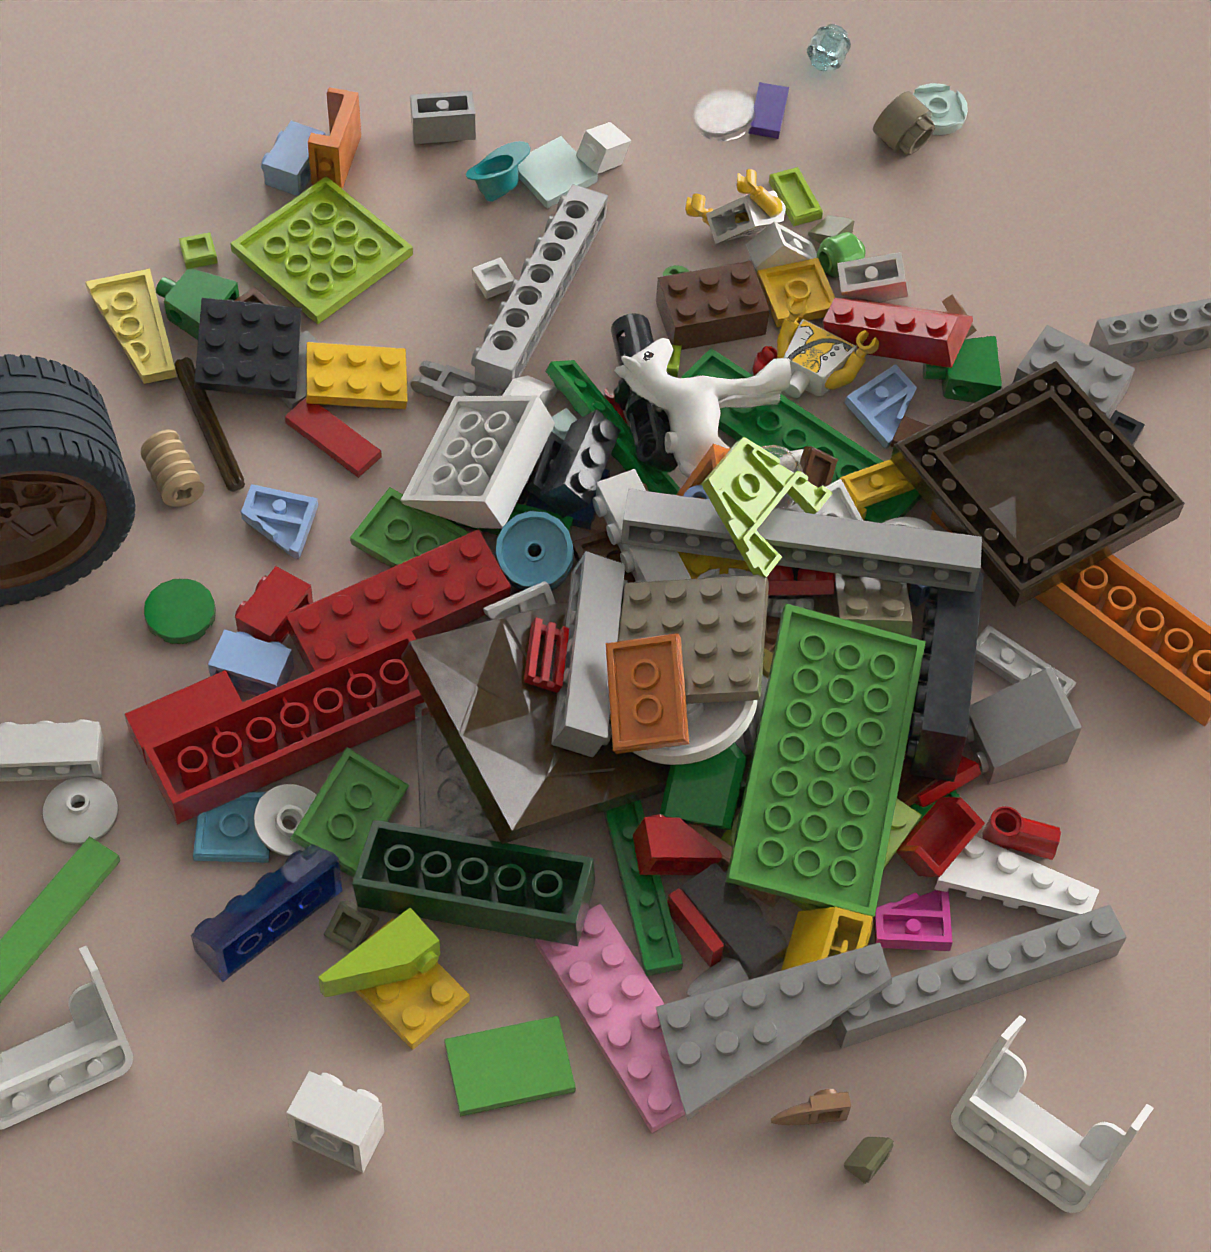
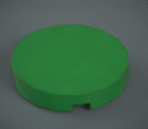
M172 579L163 582L150 592L145 601L144 616L150 632L155 636L163 638L165 642L170 644H187L200 639L206 634L205 631L210 625L212 627L215 621L216 607L211 592L200 582L191 579Z

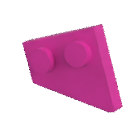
M934 890L921 896L916 892L903 897L899 902H889L876 907L875 917L873 918L875 944L880 943L882 948L951 951L953 941L949 891Z

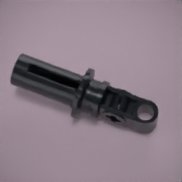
M636 313L626 314L616 319L611 326L619 366L624 365L621 356L632 357L654 342L649 320L644 315ZM621 378L618 381L617 388L614 389L613 395L615 402L626 412L627 419L630 421L637 458L663 472H672L678 464L674 458V453H667L665 450V435L667 432H671L668 414L663 408L650 403L644 397L633 392L625 379Z

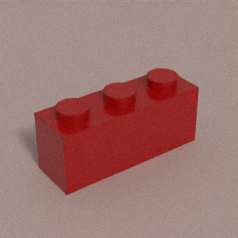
M226 670L129 711L124 715L129 733L147 765L143 748L144 744L240 704L242 700Z

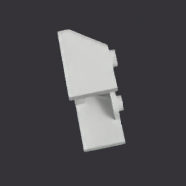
M87 946L79 948V951L92 982L77 988L69 998L68 1007L73 1021L0 1053V1130L124 1075L132 1066L133 1053L100 972Z
M1019 1015L1000 1036L951 1114V1124L954 1131L961 1138L1061 1210L1069 1213H1078L1084 1210L1154 1108L1146 1104L1127 1133L1112 1123L1100 1122L1095 1124L1085 1137H1082L1019 1092L1026 1080V1067L1019 1057L1008 1050L1026 1021L1025 1018Z

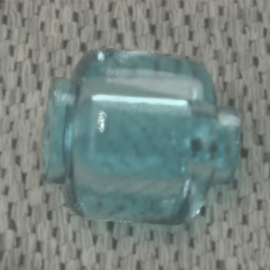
M829 24L821 26L816 30L806 51L811 64L820 71L836 70L841 67L851 48V43L846 30L838 25Z

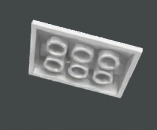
M454 396L401 498L402 503L474 528L502 529L507 523L555 425V421L539 396Z

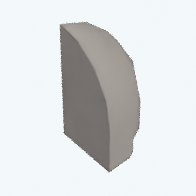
M725 957L697 977L689 986L687 993L692 997L750 979L739 961Z

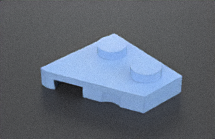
M251 484L241 510L242 520L294 559H300L318 508V499Z

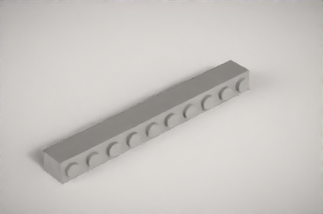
M628 489L623 516L621 544L744 560L710 500ZM773 509L757 529V532L782 556L777 563L780 566L969 592L975 591L981 568L982 537L781 509Z

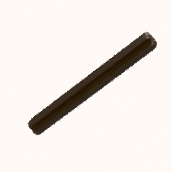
M188 357L176 360L174 363L176 373L227 489L231 492L243 489L245 486L244 477L206 391L194 389L196 369L192 360Z

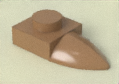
M835 1089L820 1090L813 1096H809L808 1102L785 1109L772 1117L771 1123L778 1125H810L847 1120L851 1109L849 1092L837 1093Z

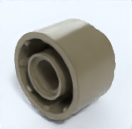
M906 91L896 97L883 110L873 126V132L893 151L898 152L902 150L905 154H913L928 141L935 130V125L931 120L932 112L910 91Z

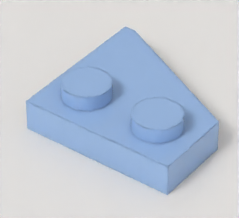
M895 364L849 394L844 403L886 449L889 447L917 387Z

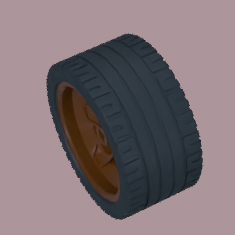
M4 354V356H0V607H2L4 604H19V601L25 600L27 602L34 600L38 596L44 597L49 595L52 591L57 592L64 589L68 584L72 585L78 582L79 578H85L91 574L93 569H98L103 565V561H107L112 557L113 552H116L120 548L121 543L125 541L133 525L136 511L135 497L109 414L99 390L87 377H84L77 370H73V368L65 364L61 365V363L54 360L47 361L46 358L37 356L32 358L30 355L16 356L15 354Z

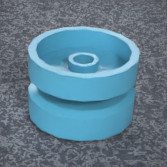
M529 511L516 515L503 526L497 538L496 556L502 572L512 587L523 591L545 581L549 583L550 589L553 591L566 581L572 570L574 550L570 533L558 518L546 512ZM541 548L542 550L538 557H532L528 552L530 549L537 551Z

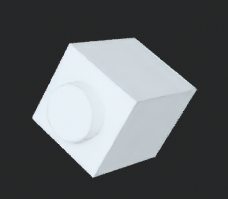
M611 122L585 131L576 156L595 173L599 174L622 165L631 139Z

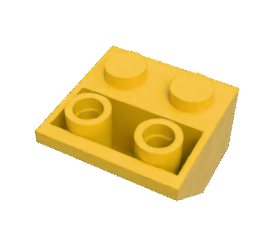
M838 907L798 911L781 971L868 946L873 917Z

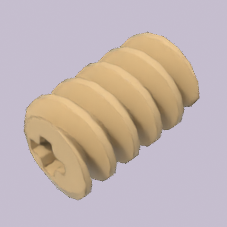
M167 429L150 436L142 445L140 454L147 470L151 474L152 480L156 484L157 490L161 493L163 502L169 506L182 507L197 501L203 495L205 490L204 484L200 481V476L195 471V466L190 461L189 454L185 451L184 444L179 439V434L175 430Z

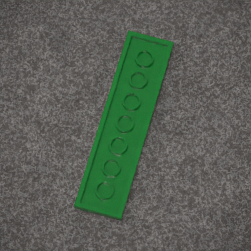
M710 348L681 378L703 375L723 379L749 378L753 375ZM780 394V401L777 405H762L749 408H720L718 428L737 441L745 437L777 458L789 451L804 449V447L812 446L837 458L838 461L831 483L839 480L840 477L884 462L782 394ZM912 489L864 507L867 509L864 521L883 523L890 519L904 517L922 497L916 489Z

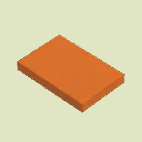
M675 633L605 643L613 751L619 754L688 745L689 731L680 635Z

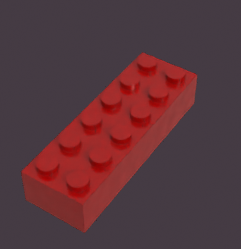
M477 529L286 614L288 633L309 673H312L409 630L412 631L416 640L451 631L486 615L483 608L510 597L511 586L480 530Z

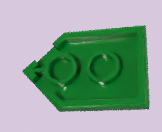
M736 742L719 754L705 760L671 765L660 815L681 818L685 823L732 831L747 758Z

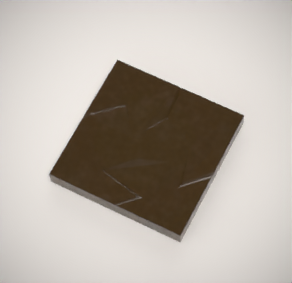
M1057 361L894 444L890 459L952 533L982 537L981 568L1015 608L1179 518L1185 504Z
M569 601L413 640L408 643L400 656L501 844L665 792L671 764L653 762L644 759L634 752L616 754L613 751L612 735L606 746L602 745L593 757L551 744L558 693L525 683V667L532 622L537 617L543 619L542 624L544 625L552 622L556 624V629L560 630L563 626L566 627ZM544 635L540 636L536 677H540L545 643ZM554 639L549 681H552L557 639ZM611 714L609 717V724H611Z

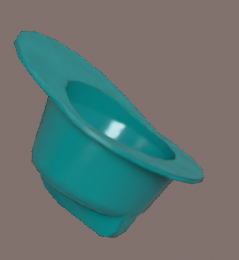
M524 141L507 143L488 154L477 165L467 170L465 175L467 179L475 180L487 201L493 202L517 186L518 165L530 154L531 147L529 143Z

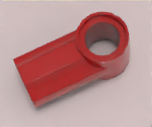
M1008 806L996 808L982 832V839L1004 849H1013L1053 860L1056 855L1061 836L1060 827L1023 818L1016 809ZM997 826L1004 827L1008 832L999 830Z

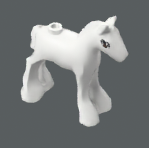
M660 338L632 357L621 356L624 365L616 367L614 371L619 377L625 379L633 392L644 397L650 403L663 408L668 414L671 432H667L665 435V450L667 453H674V458L680 472L689 478L712 444L729 448L718 437L720 408H749L762 405H777L779 403L781 392L789 388L791 380L790 361L787 358L773 359L755 376L749 378L723 379L703 375L690 378H676L668 375L666 372L673 352L672 345L669 339ZM803 449L785 453L779 457V464L795 473L798 469Z

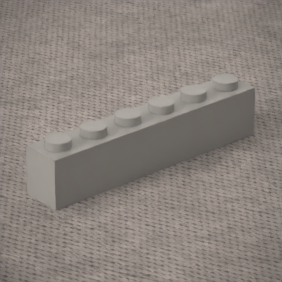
M586 551L572 571L566 627L570 629L563 686L557 694L551 744L593 757L602 745L606 746L612 735L611 724H609L610 700L605 643L618 642V630L622 612L621 601L624 595L625 583H628V581L624 580L625 564Z

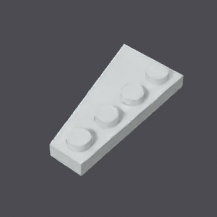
M977 836L973 837L938 878L934 888L947 892L949 888L965 891V897L981 900L982 896L1003 900V906L1018 909V906L1023 905L1036 908L1038 914L1062 920L1091 911L1099 893V890Z

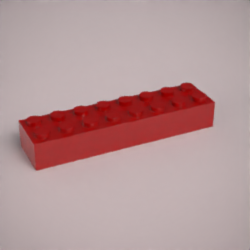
M409 630L144 744L143 748L148 768L177 825L237 799L246 793L255 791L345 751L346 747L352 748L431 713L400 657L408 643L416 640L412 631Z

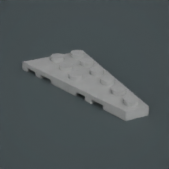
M876 943L657 1006V1014L687 1121L699 1113L698 1110L716 1099L718 1101L728 1094L729 1090L747 1077L752 1078L801 1045L805 1038L817 1030L822 1031L832 1024V1020L850 1008L855 1009L892 984V977L881 944Z

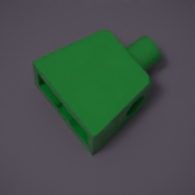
M195 269L186 270L177 282L163 277L156 287V294L164 298L168 320L197 340L202 297L231 301L240 297L238 282Z
M996 336L965 339L952 368L923 363V378L925 380H942L943 396L946 399L975 403L1001 390L1002 381Z

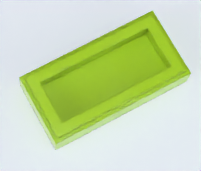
M798 167L769 175V184L773 191L777 193L778 198L784 203L785 213L793 227L822 219L823 210Z

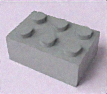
M1046 325L1017 367L1013 383L1057 361L1109 419L1126 394L1135 368Z

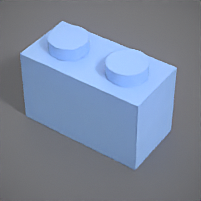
M291 120L286 129L279 132L270 153L267 152L262 159L261 169L264 171L265 185L296 196L300 195L311 179L308 139L311 133L325 135V132Z
M224 629L208 663L210 676L226 670L236 690L258 696L286 684L294 669L292 649L279 642L272 641L269 643L255 639L245 632L239 631L235 633Z

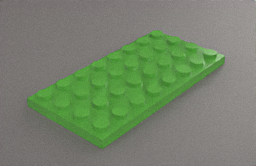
M785 604L782 610L725 882L823 908L838 907L875 917L926 641L791 604Z

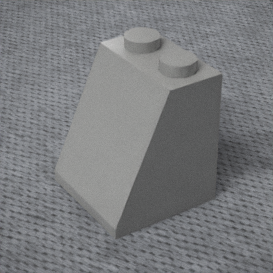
M1050 667L970 705L968 733L965 743H969L973 751V761L978 763L981 774L984 775L987 784L991 785L1068 762L1082 727L1053 668Z

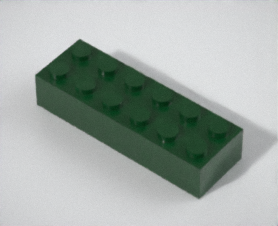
M373 820L352 886L357 906L361 908L400 915L411 908L419 918L578 946L595 884V872L592 857L511 843L501 844L499 841Z

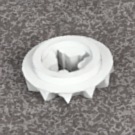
M805 595L768 596L767 616L781 617L786 603L814 610V600Z

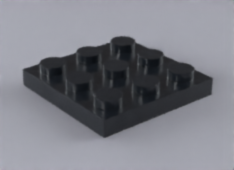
M202 297L194 389L295 399L302 308Z

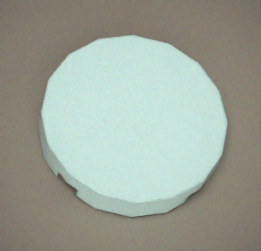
M937 83L921 85L915 89L913 95L932 112L931 120L935 125L932 135L954 133L962 127L967 117L968 108L964 96L959 91L955 93L950 90V86Z

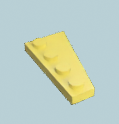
M150 269L85 281L87 291L142 382L146 384L177 377Z

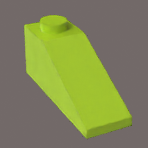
M409 908L318 977L320 992L327 998L411 979L418 972L425 973L434 967L439 960L440 940L418 915Z

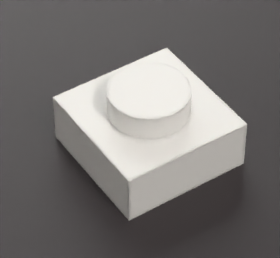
M501 257L472 268V277L486 299L509 291L515 280Z

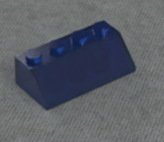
M311 844L303 851L298 850L288 857L285 865L274 873L269 872L263 875L257 881L254 888L244 895L235 896L227 903L222 912L214 918L203 920L197 925L194 933L191 934L195 952L223 983L342 892L339 858L333 852Z

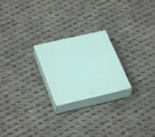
M562 136L531 151L526 159L518 165V178L547 209L557 204L562 195H567L572 184L587 188L598 181V174L576 156L577 152Z

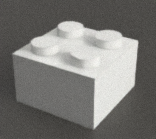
M309 1071L286 1112L292 1141L363 1173L385 1132L382 1103L378 1102L379 1099L374 1094L366 1090L358 1089L355 1092L342 1086L343 1083L331 1074L322 1073L318 1075Z

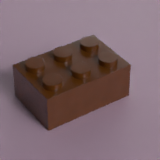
M752 261L658 277L656 304L671 345L682 346L681 350L766 335L770 310Z

